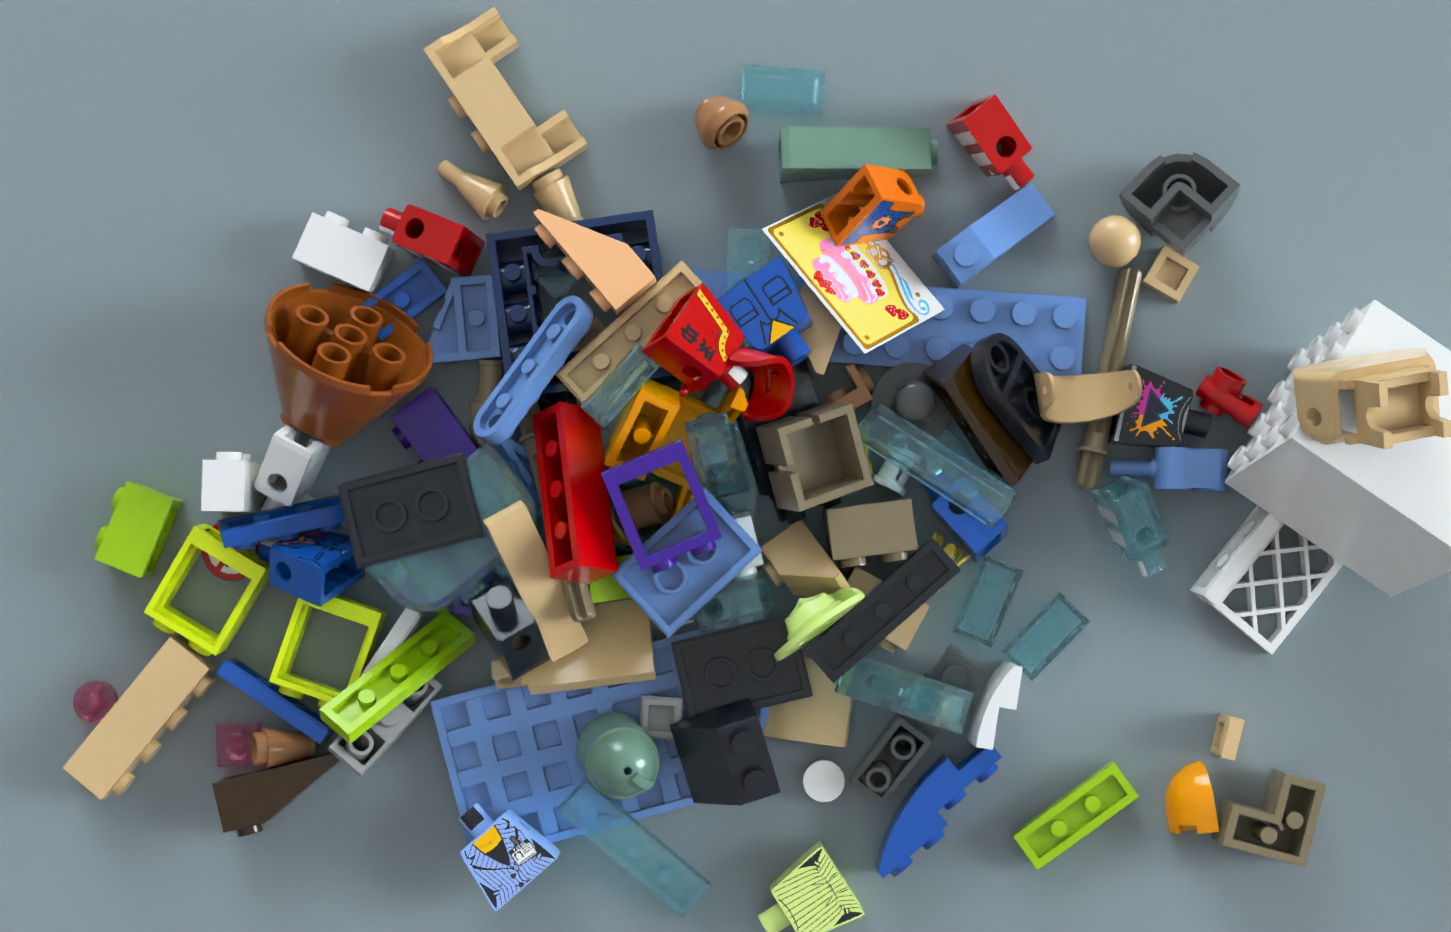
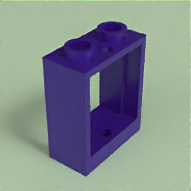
M682 439L601 472L641 571L650 567L654 574L676 565L674 557L691 551L692 556L696 557L717 547L715 540L722 538V535ZM679 460L707 530L647 554L619 485Z

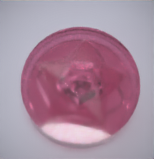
M105 681L87 682L81 685L75 692L73 707L78 717L89 723H98L118 701V694L115 688Z

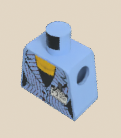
M477 802L458 819L474 837L460 851V854L495 911L499 910L554 862L560 854L559 849L510 809H507L493 821Z

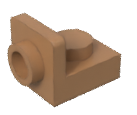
M852 362L845 366L844 372L854 390L849 393L846 387H843L825 397L824 400L826 403H852L853 409L856 411L873 400L870 392L875 389V386L864 367L857 370Z

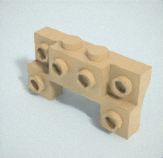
M492 7L467 25L437 39L423 50L453 94L447 99L460 120L468 116L476 127V130L470 134L484 154L490 150L493 152L520 191L551 169L556 170L588 149L589 146L564 109L536 128V125L494 65V63L520 47V45L501 19L496 8Z

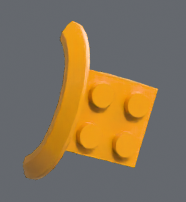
M639 375L605 445L604 465L614 467L682 439L699 482L702 485L706 469L710 466V464L704 465L702 458L711 456V460H713L717 450L713 451L711 443L719 441L721 444L732 423L742 412H745L748 406L743 388L738 386L733 391H729L719 406L715 408L688 395L681 397L679 391ZM707 444L709 452L701 454L699 446ZM679 460L650 472L679 485L673 501L674 509L670 512L669 520L694 498ZM647 474L637 477V479L644 481Z

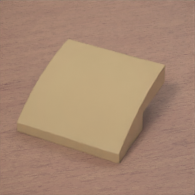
M804 657L813 696L770 706L763 734L764 736L786 740L847 747L858 664H855L833 684L811 658Z

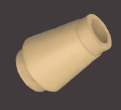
M560 168L531 183L535 191L532 196L546 212L570 222L583 220L569 176L564 177Z

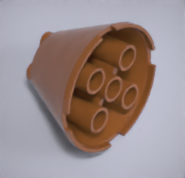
M309 282L289 286L274 295L268 304L264 317V327L282 408L280 417L287 426L298 428L309 435L318 437L325 445L340 446L344 439L358 434L426 379L433 362V350L431 343H426L425 345L418 334L420 326L416 321L385 299H379L373 296L374 294L342 284L331 283L330 289H309ZM369 298L379 301L371 308L361 306ZM393 322V333L381 341L378 338L380 328L384 329Z

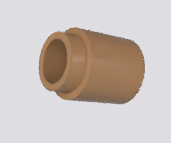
M655 481L621 491L637 531L665 523L669 520L670 512L674 509V502L670 491L666 487L663 488L660 483ZM615 509L614 520L617 523V525L622 530H624L622 523L619 519V516L617 514V511Z

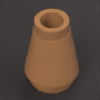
M263 727L261 732L252 733L251 757L254 766H263L266 770L315 756V741L303 732Z

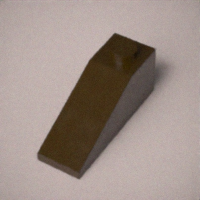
M330 752L266 770L260 769L223 778L212 783L223 833L237 830L238 837L263 831L262 823L275 817L339 763L340 760Z

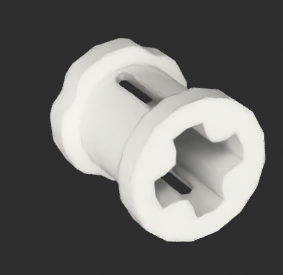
M888 443L886 447L888 454L878 474L872 475V480L879 486L904 497L906 493L904 486L914 466L920 465L922 459L897 445Z

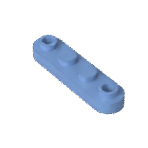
M571 295L557 303L476 414L473 422L474 433L488 444H500L514 434L518 424L532 405L538 401L542 391L556 372L564 365L566 358L580 339L589 331L593 320V310L580 297Z

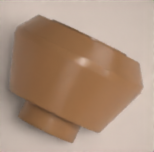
M724 96L705 99L696 111V127L703 144L711 150H724L736 144L746 132L749 124L747 107L739 101Z

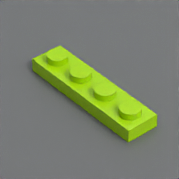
M443 611L320 708L321 720L351 744L475 644V633L448 611Z

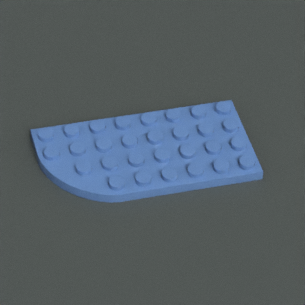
M744 617L734 619L725 628L715 630L719 625L715 624L714 627L708 629L704 627L653 641L655 680L530 695L528 686L497 689L495 683L430 701L459 816L461 817L477 802L493 821L507 809H510L553 843L697 804L693 802L674 740L653 739L657 744L660 759L659 771L654 786L633 798L615 799L605 796L596 790L581 770L576 756L578 739L590 721L610 712L629 714L640 725L641 695L683 697L671 642L755 623V620L740 624ZM683 700L682 720L688 719V715L686 711L685 702ZM769 707L756 709L762 731H764L767 722ZM626 767L624 772L629 771L630 767ZM462 825L466 842L468 844L470 841L474 839V837Z

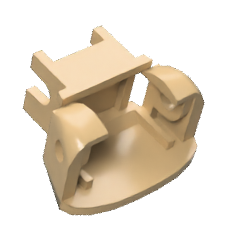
M1425 348L1376 352L1293 369L1298 421L1304 431L1313 440L1321 444L1329 445L1345 442V444L1354 445L1361 443L1388 449L1393 448V444L1432 436L1451 437V420L1440 417L1438 397L1449 395L1447 371L1436 370L1435 361ZM1353 389L1357 433L1342 430L1338 390Z

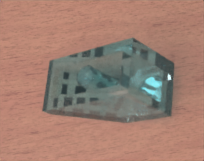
M708 412L697 416L695 420L685 422L694 469L703 488H706L715 499L749 491V482L734 429L727 413Z

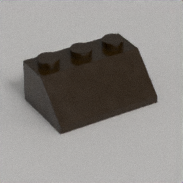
M962 344L922 373L988 472L1008 486L1013 487L1020 481L1033 461L983 400L975 384L971 369V353L973 348Z

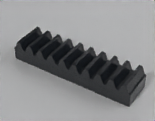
M931 538L804 651L834 684L958 574L961 569L938 543Z

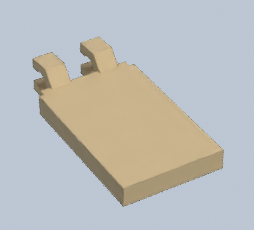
M633 599L594 604L595 617L580 622L589 640L587 644L553 663L551 660L546 661L514 681L500 660L491 661L492 678L496 680L497 689L528 686L530 695L655 680L651 619ZM521 637L514 641L512 648H519L525 644L522 643Z

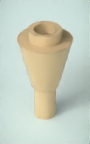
M444 160L437 169L439 175L457 187V190L482 220H488L492 216L496 218L505 210L509 202V197L506 196L508 191L506 185L469 172L465 173L448 160Z

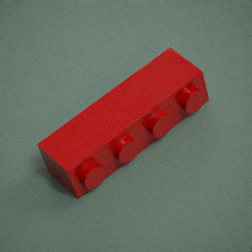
M560 401L532 416L550 578L590 584L618 572L609 494L601 472L606 469L599 412L596 409Z

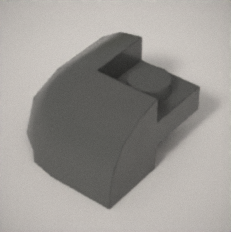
M1193 152V155L1177 153L1166 157L1160 155L1150 162L1119 194L1124 208L1139 226L1151 236L1156 234L1184 257L1208 230L1212 232L1221 222L1236 200L1240 184L1210 160Z

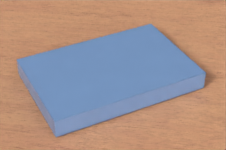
M706 488L703 489L722 535V538L715 540L717 546L715 549L696 557L692 556L691 551L674 557L676 565L654 574L650 567L641 571L633 553L618 567V572L611 574L613 579L667 638L674 634L763 551ZM695 498L689 501L643 544L647 554L707 530Z

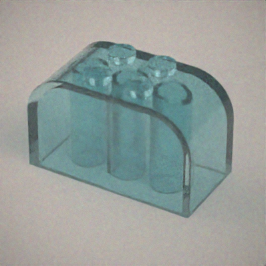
M485 443L466 458L485 537L368 567L389 595L401 606L425 614H445L457 609L464 603H469L470 605V599L487 588V584L497 576L508 578L509 575L487 532L483 520L519 500L526 505L540 535L542 516L535 497L493 445Z

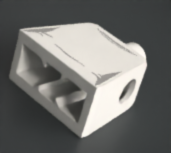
M287 425L274 433L254 483V488L265 495L261 509L264 511L283 506L292 507L311 490L332 446L325 445L318 437Z

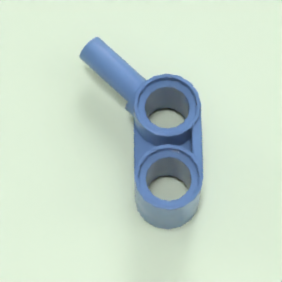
M1155 447V456H1152L1151 460H1111L1110 474L1111 476L1151 477L1152 481H1154V489L1228 492V485L1224 482L1228 477L1229 471L1227 466L1229 450Z

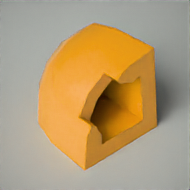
M1201 761L1185 765L1173 776L1166 790L1165 809L1168 829L1171 833L1181 834L1182 831L1196 829L1197 834L1219 832L1212 786L1206 768Z

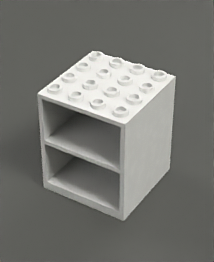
M1373 300L1361 310L1356 307L1352 309L1342 324L1336 321L1324 337L1321 335L1316 336L1306 350L1300 348L1287 366L1292 372L1286 382L1281 380L1267 399L1272 405L1266 414L1260 413L1248 429L1247 433L1252 437L1247 446H1240L1229 460L1227 466L1232 470L1224 483L1393 597L1451 571V437L1432 436L1393 444V448L1388 449L1361 443L1348 445L1345 442L1329 445L1321 444L1313 440L1298 421L1293 369L1315 363L1390 350L1425 348L1435 361L1436 370L1447 371L1449 395L1438 397L1440 417L1451 420V351L1378 301ZM1353 389L1338 390L1342 430L1357 433Z

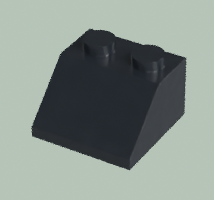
M750 698L669 725L694 803L741 806L781 792L759 717Z

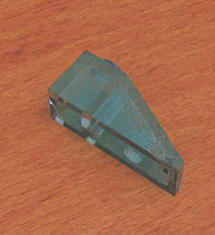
M865 657L838 679L834 691L962 734L974 696L972 692Z

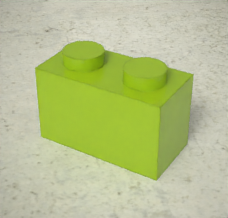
M126 481L125 486L119 487L114 494L111 502V510H114L108 526L104 525L96 537L94 547L98 551L94 559L139 578H152L183 501L141 483Z

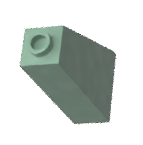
M780 126L778 140L780 183L850 180L865 164L904 170L910 177H924L929 175L932 169L931 165L938 164L937 139L930 140V128Z

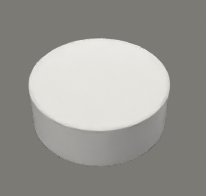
M815 760L807 766L803 773V786L806 793L818 802H830L836 799L844 789V774L841 768L831 760Z

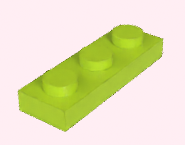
M1111 761L1011 833V835L1038 871L1139 796L1115 762Z

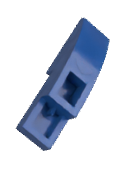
M994 747L993 750L976 748L956 766L943 754L911 787L893 815L879 848L875 867L882 878L886 877L889 873L893 877L897 876L912 863L913 860L910 856L923 846L927 850L943 838L945 833L942 829L948 824L938 813V810L943 806L947 810L954 807L966 796L963 789L975 779L979 783L985 781L998 769L996 762L1002 756Z

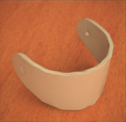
M1136 370L1053 376L1048 372L1033 374L1040 416L1044 421L1051 423L1075 424L1106 419L1133 407L1139 402L1142 394V381Z

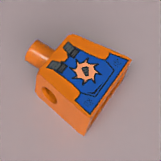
M865 164L820 211V214L836 246H847L892 238L911 218H918L923 214L925 202L922 195L917 192L909 174L904 170Z

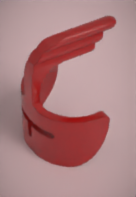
M744 347L736 350L730 356L731 365L752 370L755 375L751 398L745 412H742L743 419L749 421H770L781 417L790 408L794 394V375L790 362L784 357ZM713 381L700 389L706 390L713 383ZM684 384L679 391V395L686 397L690 392H698L700 389H691Z

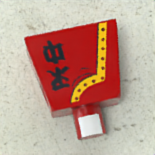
M703 283L676 300L642 350L647 357L691 389L698 390L718 379L729 391H733L748 375L744 368L733 366L730 363V356L739 349L744 341V335Z

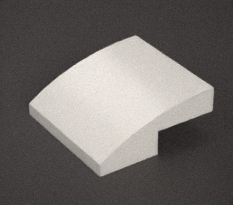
M1003 661L987 681L973 710L966 738L975 747L993 750L999 707L1017 709L1023 667L1012 662Z

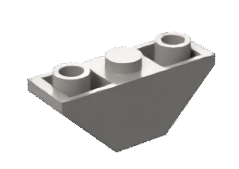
M434 677L431 678L351 744L339 735L328 747V750L361 777L401 737L443 685Z

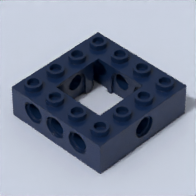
M653 210L571 221L628 244L656 277V282L663 277ZM535 227L486 234L505 374L544 322L538 278L571 274L561 262L566 255L556 244L549 248L535 232ZM580 351L571 352L569 356L566 358L564 365H566ZM643 354L601 393L633 389L639 375L660 384L677 383L678 378ZM554 375L542 391L537 402L573 398L575 396Z

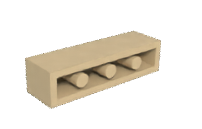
M181 635L172 636L165 642L62 767L100 800L110 797L114 793L119 797L128 789L136 778L131 774L141 761L146 764L156 755L162 747V744L158 741L167 729L174 731L189 714L185 707L193 697L196 696L200 699L215 682L211 675L219 666L207 656L189 647V641Z

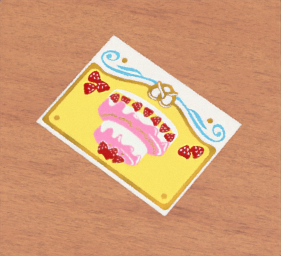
M833 194L762 230L863 353L866 354L945 309L887 240L836 246L820 214V211L835 197L836 194Z

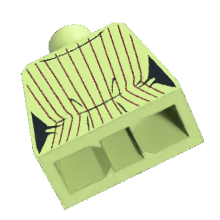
M819 840L770 884V891L777 903L759 914L758 918L767 932H780L789 925H792L796 932H826L865 915L824 845Z

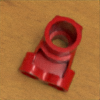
M1217 366L1212 376L1207 375L1195 393L1202 398L1199 404L1206 411L1216 416H1222L1223 412L1232 417V420L1246 428L1250 427L1264 405L1248 395H1243L1241 392L1247 382L1237 373L1222 366Z

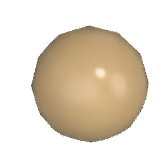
M1111 215L1102 218L1093 226L1088 237L1091 254L1096 261L1106 267L1117 268L1128 264L1138 254L1141 246V232L1133 221L1122 215Z

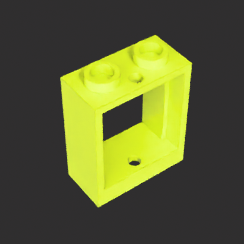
M206 523L195 525L144 613L154 618L153 625L161 631L171 635L177 632L190 640L188 645L196 652L205 656H210L211 654L216 656L228 650L268 582L269 563L261 561L258 554L249 549L234 550L232 547L224 548L218 530ZM202 550L251 579L220 634L170 605Z
M341 595L335 596L321 607L298 598L269 682L280 685L278 692L297 699H302L303 695L306 694L319 699L317 705L323 707L343 690L291 673L313 607L368 626L348 686L361 677V674L371 661L388 614L387 611Z

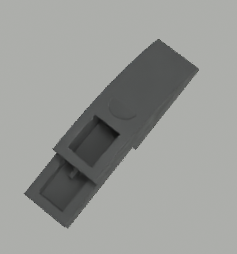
M950 644L931 670L924 674L869 749L849 781L883 806L933 743L934 736L984 674L985 668Z

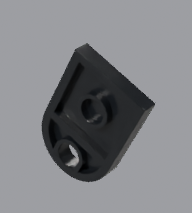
M994 333L977 341L971 353V369L975 384L983 400L1035 465L1049 460L1062 424L1044 421L1040 416L1033 375L1040 373V371L1022 348L1008 335Z

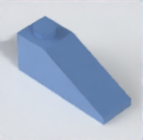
M1030 182L939 248L932 256V259L955 288H960L1056 214Z

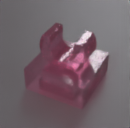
M261 722L221 723L216 725L217 767L253 765L251 736L253 732H261Z

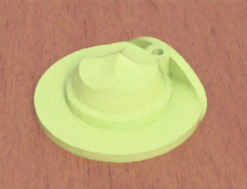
M843 588L829 595L822 592L813 597L799 598L796 607L785 619L788 642L774 654L776 660L785 659L815 640L864 599V593L856 588Z

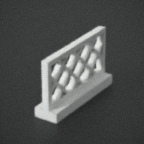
M1257 505L1191 587L1190 591L1200 600L1207 602L1264 651L1272 655L1344 564L1328 554V564L1323 571L1310 573L1308 550L1321 548L1313 543L1308 544V540L1299 533V545L1280 547L1279 531L1284 526V523ZM1271 543V548L1265 549ZM1299 551L1301 574L1282 576L1280 554ZM1272 555L1273 577L1254 580L1253 563L1259 556ZM1245 575V581H1240L1241 578ZM1302 580L1303 596L1296 604L1284 605L1283 583ZM1274 584L1275 606L1256 608L1255 586ZM1246 587L1248 610L1232 611L1222 603L1233 589ZM1290 611L1288 615L1285 617V612ZM1276 613L1277 629L1266 640L1258 633L1257 615ZM1248 616L1249 625L1240 617Z

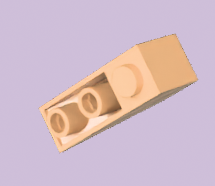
M537 209L533 212L539 224L534 228L535 232L549 248L556 244L566 255L561 262L577 281L584 276L594 289L589 292V295L604 313L611 308L619 317L657 283L656 277L628 244L543 210Z

